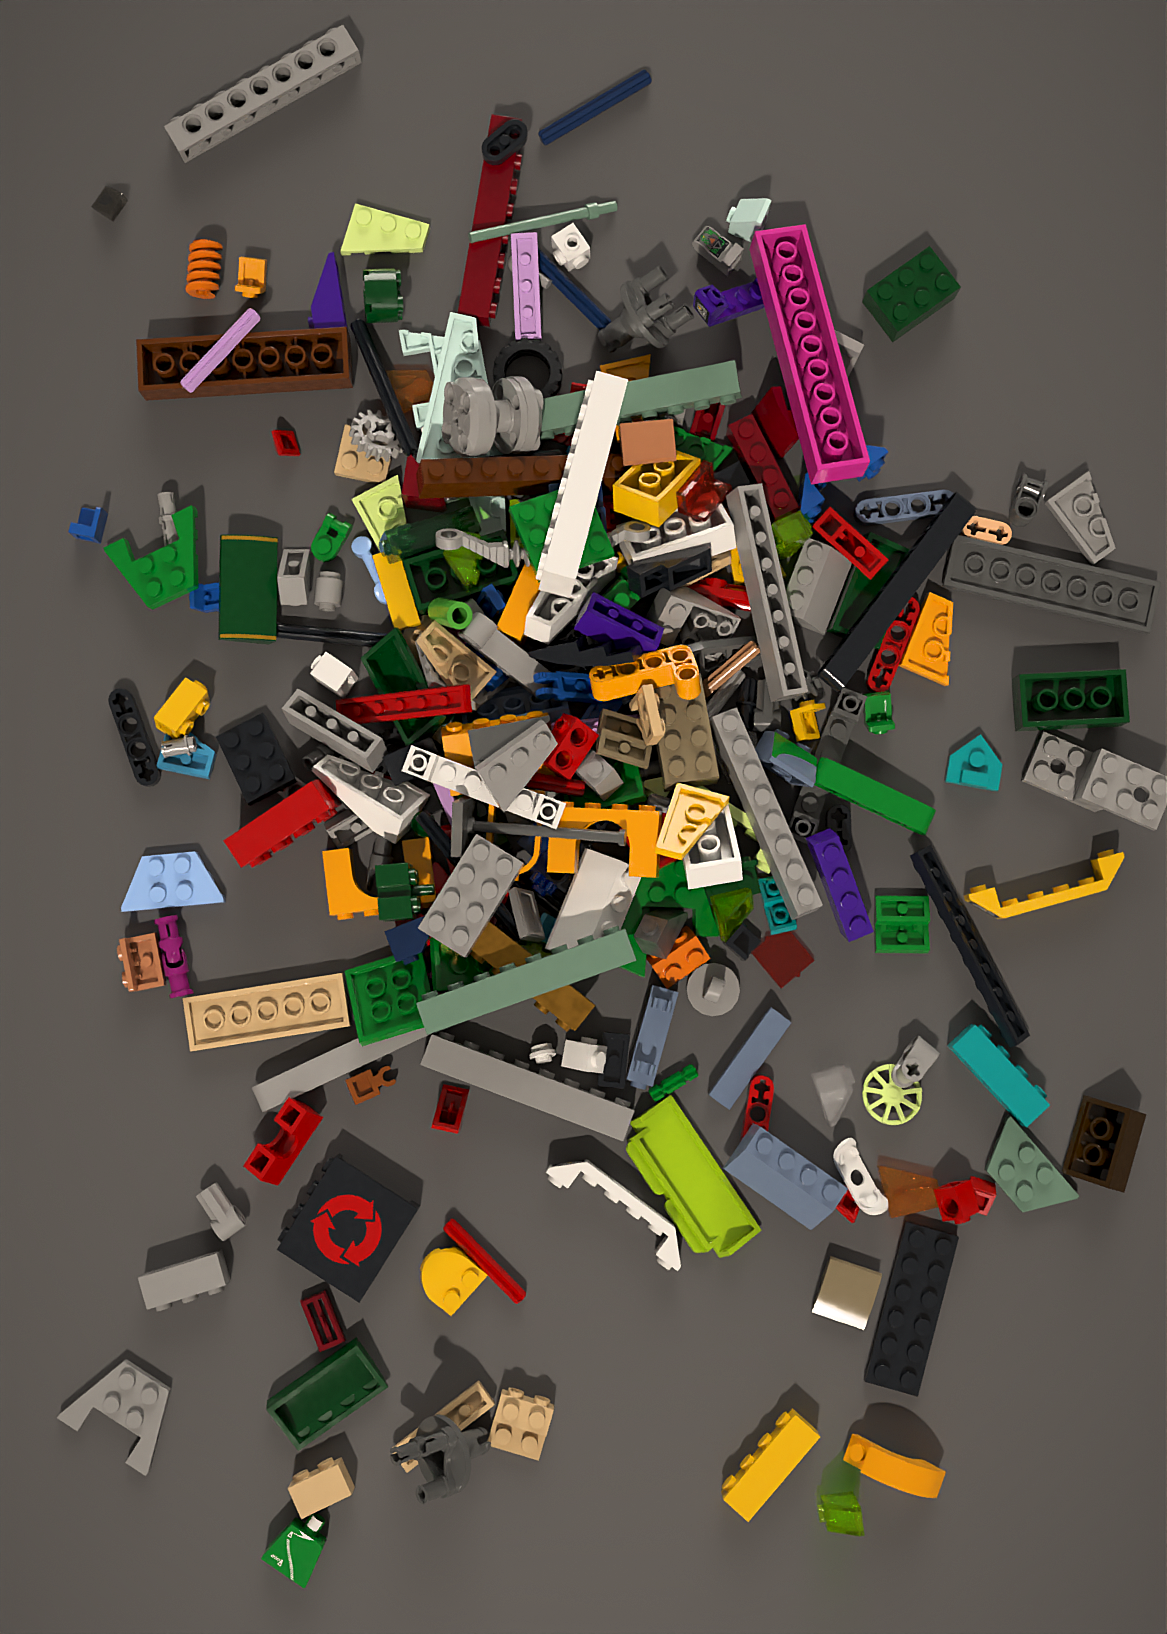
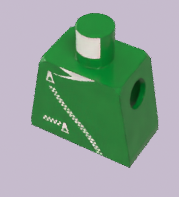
M318 1513L311 1514L305 1523L295 1517L267 1547L261 1559L302 1588H305L327 1540L325 1536L319 1533L326 1522L325 1519Z

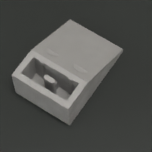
M685 586L672 591H668L665 588L660 589L645 616V619L664 628L660 644L670 647L689 645L699 641L731 638L741 621V617ZM711 653L704 658L718 662L722 653Z

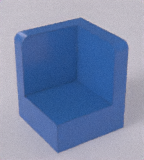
M96 507L95 510L81 508L78 523L71 522L68 532L76 539L101 544L108 513L100 507Z

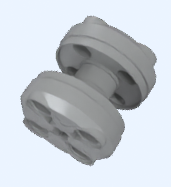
M510 376L501 378L496 381L492 390L483 379H476L474 377H461L454 382L446 383L444 388L442 437L444 442L449 444L459 456L478 457L485 455L489 452L493 443L502 454L522 455L538 450L542 427L543 395L525 377Z

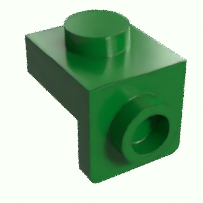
M884 691L863 694L867 696L863 712L864 725L868 731L874 734H885L888 730H894L895 723L892 720L891 693Z

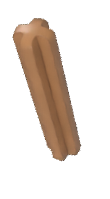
M751 640L702 681L705 699L761 652L759 646Z

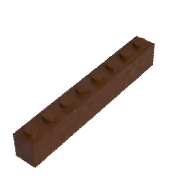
M622 454L608 455L602 478V492H613V484L631 467V465L623 466ZM568 455L421 459L416 473L419 499L548 494L547 484L561 483Z

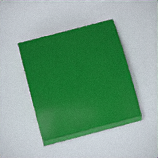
M875 896V953H929V896Z

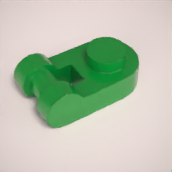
M329 512L312 541L311 551L314 557L321 562L334 560L351 533L353 525L346 521L343 523L337 520V516ZM331 529L338 531L336 538L328 535Z

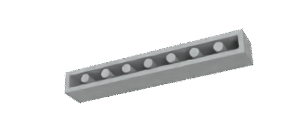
M762 483L738 486L726 495L730 518L734 524L737 550L757 641L761 650L760 654L770 700L775 702L796 698L807 693L808 689Z
M737 707L713 716L710 720L712 737L791 919L794 920L817 911L823 904Z
M439 1031L438 1035L434 1033L431 1035L420 1065L624 1141L635 1111L634 1108L630 1107L631 1102L618 1097L615 1098V1101L604 1098L606 1093L595 1088H590L589 1092L580 1089L579 1082L565 1078L564 1082L554 1079V1073L541 1068L539 1073L529 1069L530 1064L515 1059L514 1063L503 1060L504 1054L494 1050H490L489 1053L478 1050L480 1045L465 1040L464 1044L453 1041L455 1036L449 1033Z

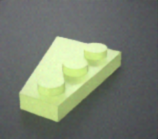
M355 203L340 252L341 255H351V253H365L367 255L375 254V252H391L392 254L423 252L430 231V225Z
M398 475L356 496L352 501L380 553L398 548L403 563V560L412 558V551Z

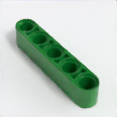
M820 757L817 763L815 786L910 831L926 835L936 813L934 808L830 759Z

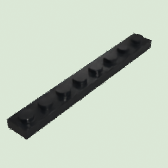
M929 845L910 855L914 869L919 873L926 892L931 896L940 918L944 921L950 933L951 940L956 944L963 958V963L969 969L975 981L976 988L981 992L990 1014L994 1017L1001 1036L1006 1040L1009 1048L1019 1045L1030 1034L932 846Z

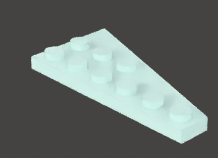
M450 312L416 457L418 464L421 459L483 458L490 456L489 450L487 454L478 457H461L449 444L444 442L442 437L444 388L446 383L454 382L461 377L482 379L475 317Z

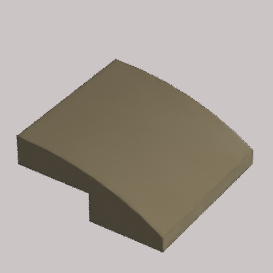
M604 708L601 710L597 727V734L599 736L596 739V754L647 769L649 767L652 745L646 746L642 732L636 723V718Z
M830 1256L821 1277V1286L812 1305V1312L864 1330L878 1292L882 1273Z

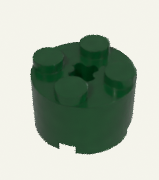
M395 268L363 269L366 324L392 323L402 320L403 297L397 296L400 295V270H395Z

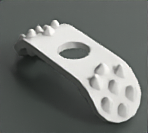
M853 1138L845 1139L835 1149L833 1158L858 1207L869 1215H878L885 1212L889 1207L888 1200L877 1189L863 1164L856 1148V1141ZM853 1170H858L863 1176V1181L859 1186L851 1181Z

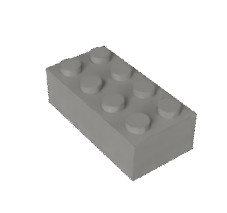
M476 834L418 929L463 957H468L525 864Z

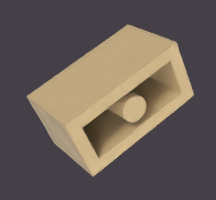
M332 1457L320 1462L317 1465V1469L308 1472V1469L292 1477L293 1481L290 1483L288 1491L301 1519L352 1495L355 1486L342 1457L333 1460Z

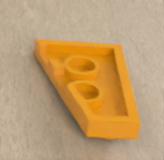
M931 592L926 593L898 665L943 686L949 685L947 672L948 662H950L949 637L952 633L953 602Z

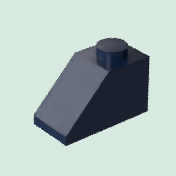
M425 916L384 931L396 962L403 961L404 965L419 960L418 954L425 951L431 936L418 929Z

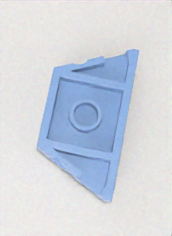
M198 852L142 856L122 904L121 912L225 903L226 900L216 886L210 872L205 868Z

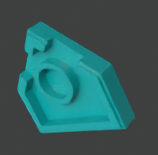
M980 734L948 757L944 782L998 791L1003 765Z

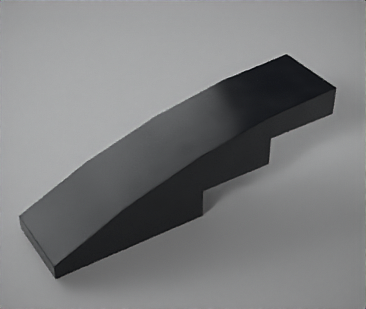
M586 635L553 641L549 645L545 643L540 644L528 652L531 658L575 666L624 664L635 662L643 655L640 644L615 649L612 639L588 645Z

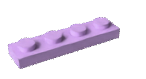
M537 232L511 234L515 340L518 342L521 341V338H528V340L533 341L534 338L542 341Z

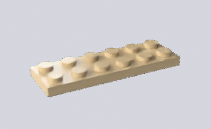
M343 973L183 998L190 1052L351 1026Z

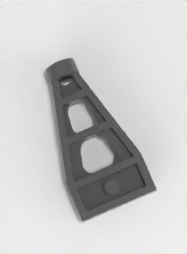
M757 636L699 641L686 646L692 650L703 681L732 656L733 649L742 648L751 640L758 645ZM723 653V661L719 665L705 669L704 657L706 655ZM759 653L755 658H753V659H752L749 663H747L746 665H748V664H750V663H752V662H754V661L760 659V658H761V654Z

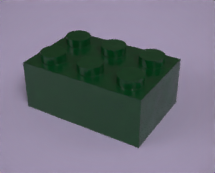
M929 246L869 288L865 293L862 303L890 340L894 342L955 299L961 286Z

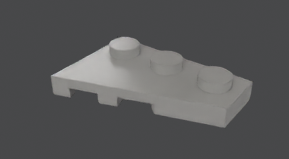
M1088 471L1046 501L1045 505L1089 563L1094 565L1116 549L1106 518H1103L1098 504L1100 501L1097 493L1094 492L1091 483L1092 478Z
M539 720L474 767L503 812L508 809L558 744L543 720Z

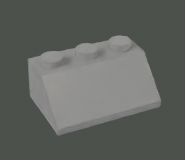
M806 537L785 590L793 623L824 635L852 563L833 547Z

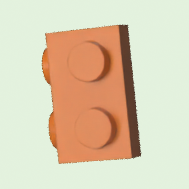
M688 926L681 929L667 959L646 954V960L652 966L666 989L711 959L697 936Z

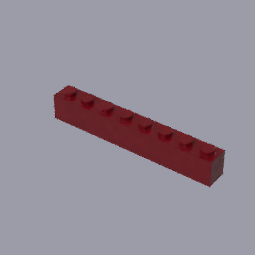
M491 114L488 137L508 120L518 119L522 121V119ZM512 134L510 137L512 139H517L519 135ZM520 149L500 165H490L483 160L471 232L505 225L508 219H513L514 203H511L512 194L517 195L519 180L515 178L516 170H521L523 154H519ZM497 150L491 152L494 156L500 153ZM510 235L469 243L458 314L475 317L476 323L479 326L490 327L491 318L496 319L498 303H495L494 299L495 293L500 294L502 278L498 276L499 270L505 267L506 253L502 252L504 244L509 243Z

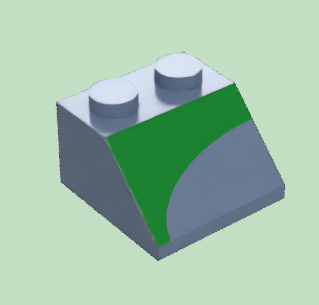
M781 730L764 731L755 748L762 766L792 785L813 788L816 779L817 758L810 754L811 749L801 743H792L789 741L790 736Z

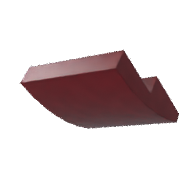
M776 386L769 389L751 413L771 452L777 458H783L798 441L799 437L792 410H787L781 386Z

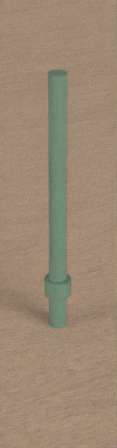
M616 201L601 204L596 202L588 203L583 208L469 232L468 237L470 243L583 218L587 220L596 219L601 214L617 211Z

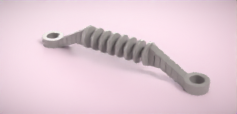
M632 521L608 532L607 536L612 547L624 540L637 543L645 542L650 539V526L645 522ZM441 529L435 534L436 546L440 549L455 550L463 546L504 568H508L510 559H513L515 567H519L521 559H524L526 567L530 566L524 547L520 548L518 540L514 541L513 548L510 549L507 541L488 543L457 529Z

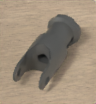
M374 832L376 837L374 853L370 854L367 891H370L372 888L375 865L394 863V857L392 856L394 843Z

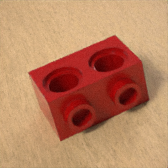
M563 713L555 722L551 731L558 744L543 762V765L555 775L570 780L599 735L577 717Z

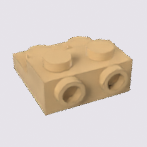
M516 1388L502 1389L487 1442H491V1447L539 1461L553 1415L554 1404H551L550 1399L543 1396L535 1395L534 1398L525 1396L522 1390Z

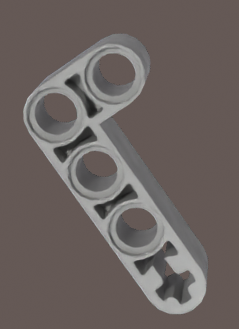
M480 612L474 613L471 623L466 628L461 629L458 636L535 697L536 690L548 688L551 683H535L533 675L539 672L550 671L534 658L529 657V654L497 630L498 626Z

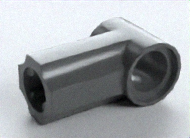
M766 679L757 680L756 708H754L752 731L780 730L781 710H779V701L771 702Z

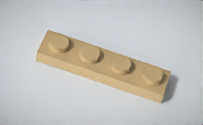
M478 1380L435 1415L440 1414L450 1418L462 1431L493 1407L495 1402ZM418 1428L393 1447L406 1444L411 1438L416 1437ZM412 1459L401 1465L408 1473L418 1465V1461Z

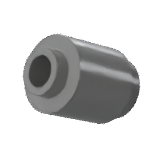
M323 571L319 573V578H316L314 604L319 606V610L333 612L336 607L341 606L343 581L340 580L341 575L339 573Z

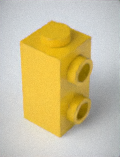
M185 677L154 716L156 728L173 739H179L183 735L189 734L194 727V721L199 715L203 716L210 706L207 688L199 681L195 680L192 682Z

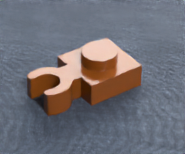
M390 1066L381 1067L374 1076L371 1069H368L345 1079L355 1105L380 1095L378 1086L389 1087L396 1083L395 1079L390 1081L383 1079V1073L390 1070Z

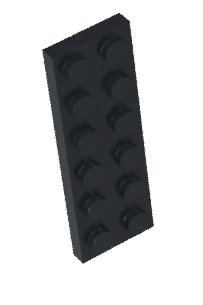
M904 1222L863 1379L865 1382L918 1397L959 1236L912 1222Z

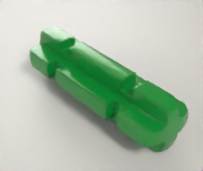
M687 1065L682 1068L683 1071H677L662 1080L660 1085L656 1084L649 1088L648 1091L652 1099L658 1101L664 1097V1094H670L685 1085L686 1081H692L697 1078L698 1072L694 1065Z

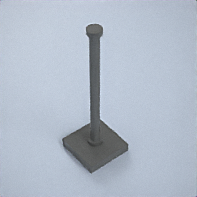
M464 795L452 802L451 857H462L475 837L476 832L619 843V846H625L627 841L626 829H620L619 832L564 827L554 829L549 826L477 821V799Z

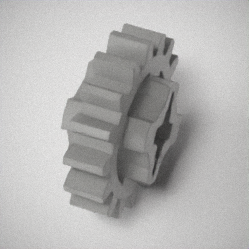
M367 410L366 415L360 412L358 417L353 419L349 436L352 437L351 444L358 445L357 452H366L365 458L368 459L372 455L377 462H379L380 457L389 462L391 456L397 459L399 453L403 452L387 414L383 416L380 410L376 414H373L371 410Z

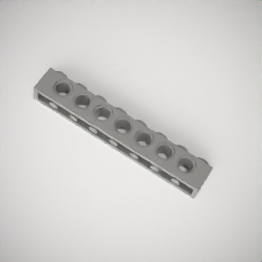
M344 25L338 28H331L325 35L315 41H308L301 49L294 53L285 54L278 62L271 66L262 67L258 73L249 78L241 79L234 87L226 91H220L204 104H197L188 113L174 117L164 128L182 160L186 163L362 63L359 50ZM328 52L334 53L331 56H324ZM305 65H312L308 69H302ZM284 77H289L285 82L280 81ZM260 90H267L264 94H257ZM240 102H244V103H245V104H244L243 106H241V107H235L236 104H238V103H240ZM216 115H223L220 119L213 120ZM196 127L200 128L199 131L191 133L192 129Z

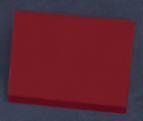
M410 455L406 461L402 497L406 507L444 513L447 510L444 498L419 499L416 478L419 464Z

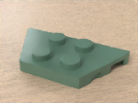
M1008 1115L1003 1122L1005 1124L999 1138L995 1142L993 1154L989 1157L985 1171L1021 1212L1077 1199L1079 1197L1077 1192L1013 1118Z

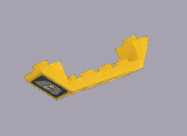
M1113 849L1097 853V859L1090 860L1096 881L1093 876L1078 880L1079 886L1069 888L1068 884L1052 888L1054 893L1044 895L1043 891L1028 894V900L1018 902L1017 898L1002 901V907H1000L995 887L986 889L985 884L969 888L971 894L963 895L964 900L996 919L1011 917L1107 890L1125 856L1123 852L1114 854Z

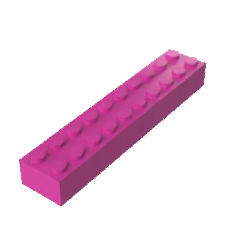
M806 224L755 231L749 250L811 485L862 477L870 463Z

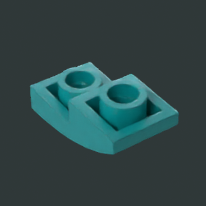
M773 876L758 879L770 934L774 935L796 930V920L791 919Z

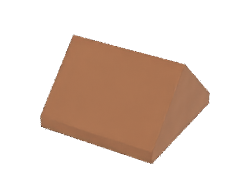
M673 419L619 424L618 436L623 466L676 461Z

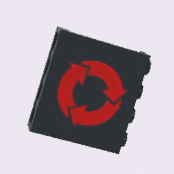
M339 1153L334 1159L329 1157L322 1168V1171L325 1172L320 1182L317 1180L313 1182L307 1192L310 1198L305 1205L300 1203L293 1213L292 1217L296 1220L291 1228L286 1226L278 1237V1241L281 1243L277 1250L360 1303L421 1205L413 1200L408 1202L341 1159L343 1155Z

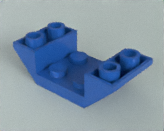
M866 445L870 463L864 475L856 477L859 482L865 477L870 480L881 471L880 468L885 464L884 459L888 454L886 448ZM808 472L805 474L798 492L797 504L799 508L794 522L797 528L803 523L808 526L819 517L818 514L822 511L821 506L825 500L819 491L827 485L826 482L811 485Z

